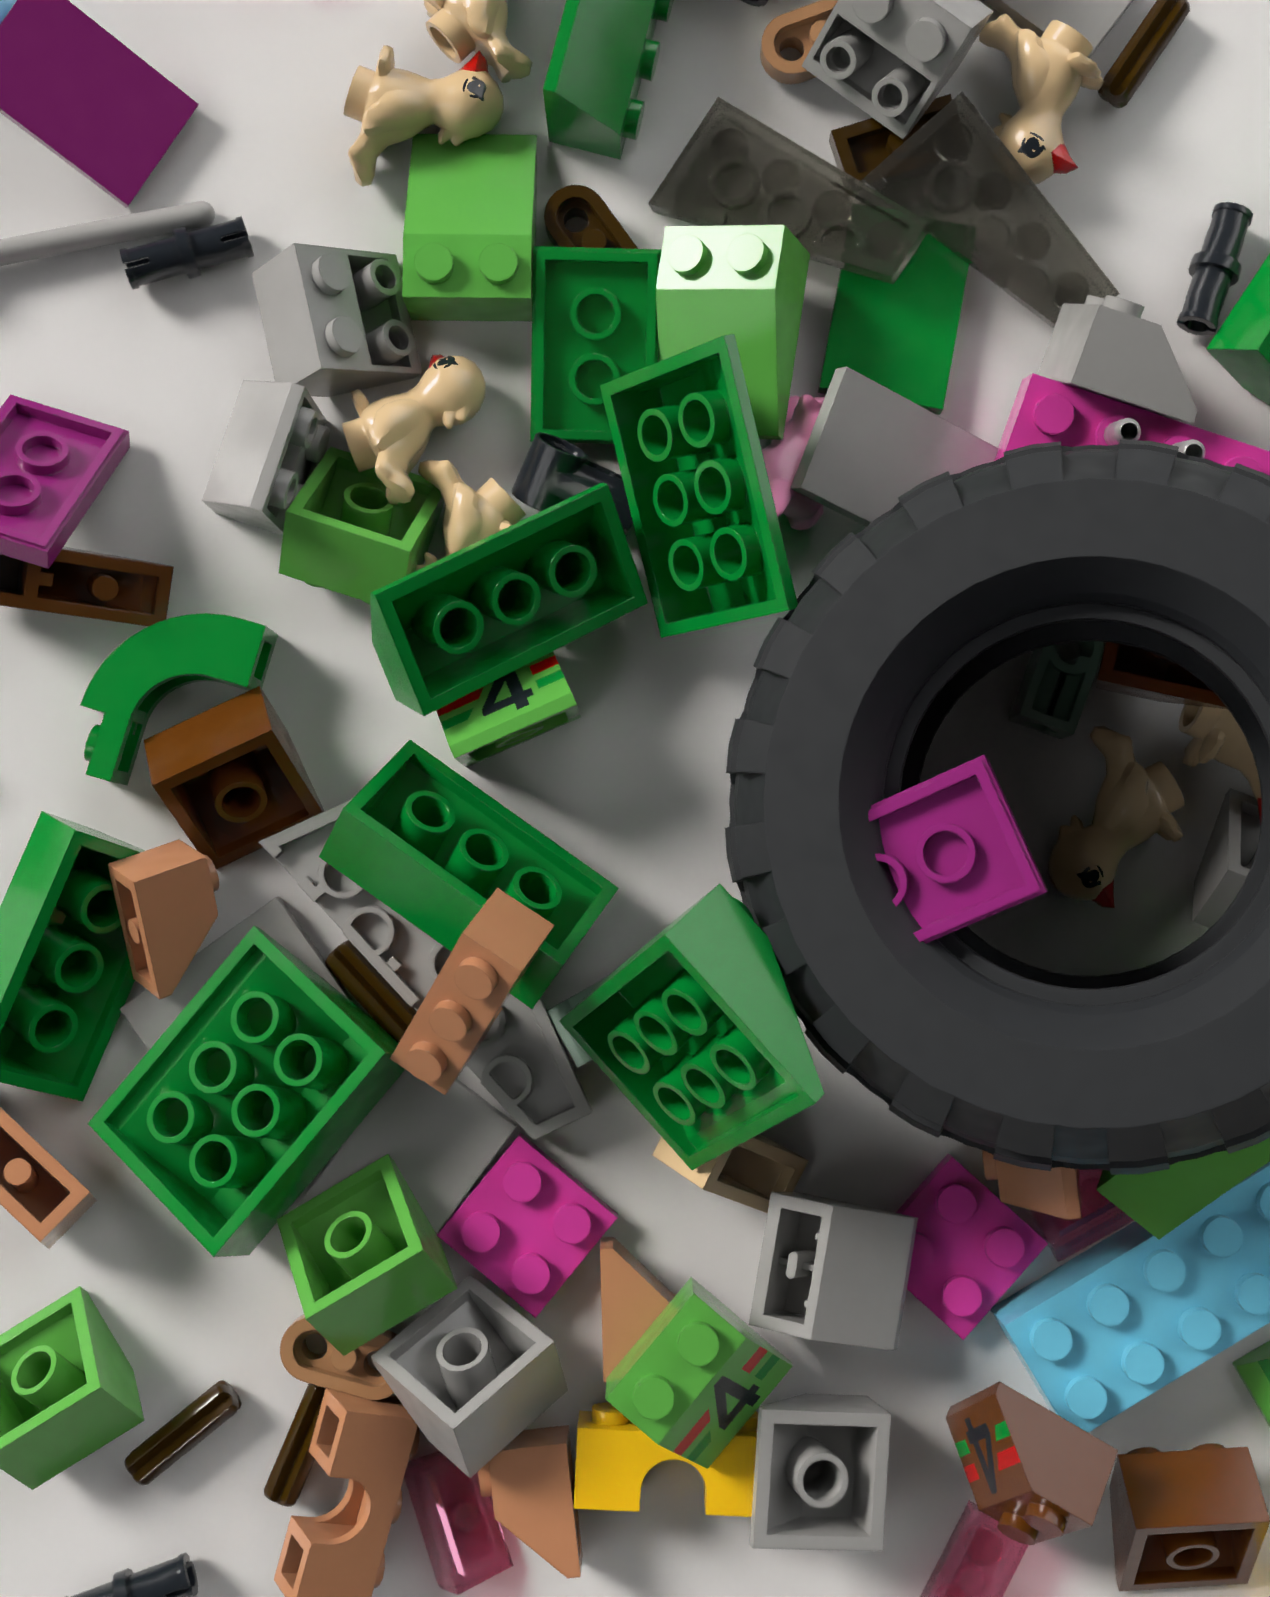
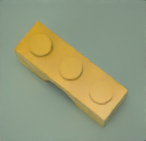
M609 1402L592 1405V1411L579 1410L574 1509L640 1512L641 1485L647 1472L662 1461L681 1460L695 1467L704 1479L703 1495L706 1515L751 1517L758 1412H754L707 1469L655 1443Z

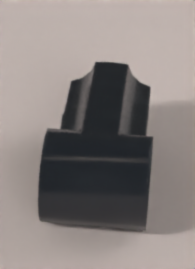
M536 433L511 490L512 494L524 504L543 511L595 485L606 483L609 486L625 536H627L633 521L622 476L587 460L588 454L576 445L548 433Z

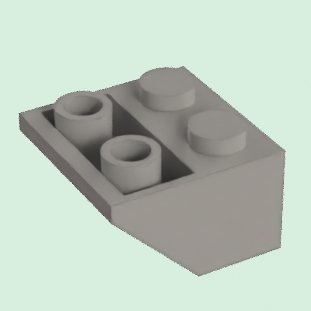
M838 0L804 60L802 67L897 136L904 139L958 69L993 13V10L979 0Z
M293 243L252 272L275 382H292L304 386L311 396L331 397L350 393L357 389L363 390L413 379L422 374L410 316L402 298V279L396 254Z
M243 380L202 499L216 514L283 535L286 510L305 484L312 462L319 464L325 455L330 437V428L325 426L326 418L304 386L292 382Z
M771 1192L749 1325L812 1341L892 1351L897 1350L918 1218L800 1192Z

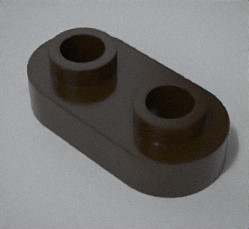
M569 185L557 190L549 198L544 211V221L547 236L554 247L638 249L603 199L591 188L582 185ZM573 217H581L588 223L587 227L581 232H571L565 227V224Z

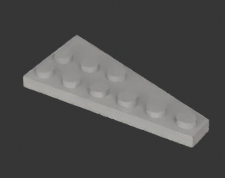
M351 800L259 841L263 848L298 882V886L310 899L316 902L338 925L345 937L405 1002L418 1011L451 951L319 857L342 809ZM510 994L501 1007L503 1008L479 1048L467 1063V1066L480 1079V1083L522 1129L535 1140L591 1114L593 1110L557 1030L546 1012L547 1008L542 997L534 1008L531 1009Z

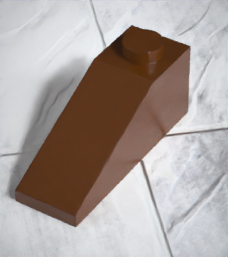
M70 547L62 548L49 569L0 554V606L151 626L167 618L174 566Z

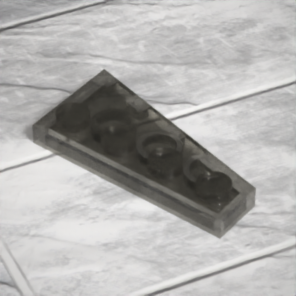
M963 91L860 181L865 187L1052 328L1055 327L1063 303L1084 304L1087 295L1105 299L1106 295L1116 297L1120 294Z
M720 97L716 99L648 203L654 213L697 226L786 225L808 250L810 260L890 284L895 283L929 232V225L926 220Z

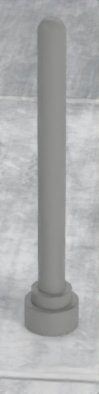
M197 201L0 239V266L173 233L174 229L185 226L187 230L206 227L214 221L215 211L208 202Z

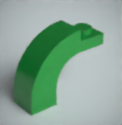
M204 613L169 618L148 626L129 637L101 664L90 681L80 704L83 707L104 713L101 725L96 724L91 729L85 744L84 758L86 761H89L85 775L128 786L147 722L158 703L175 689L194 682H219L247 691L258 686L262 688L278 634L265 625L245 619Z

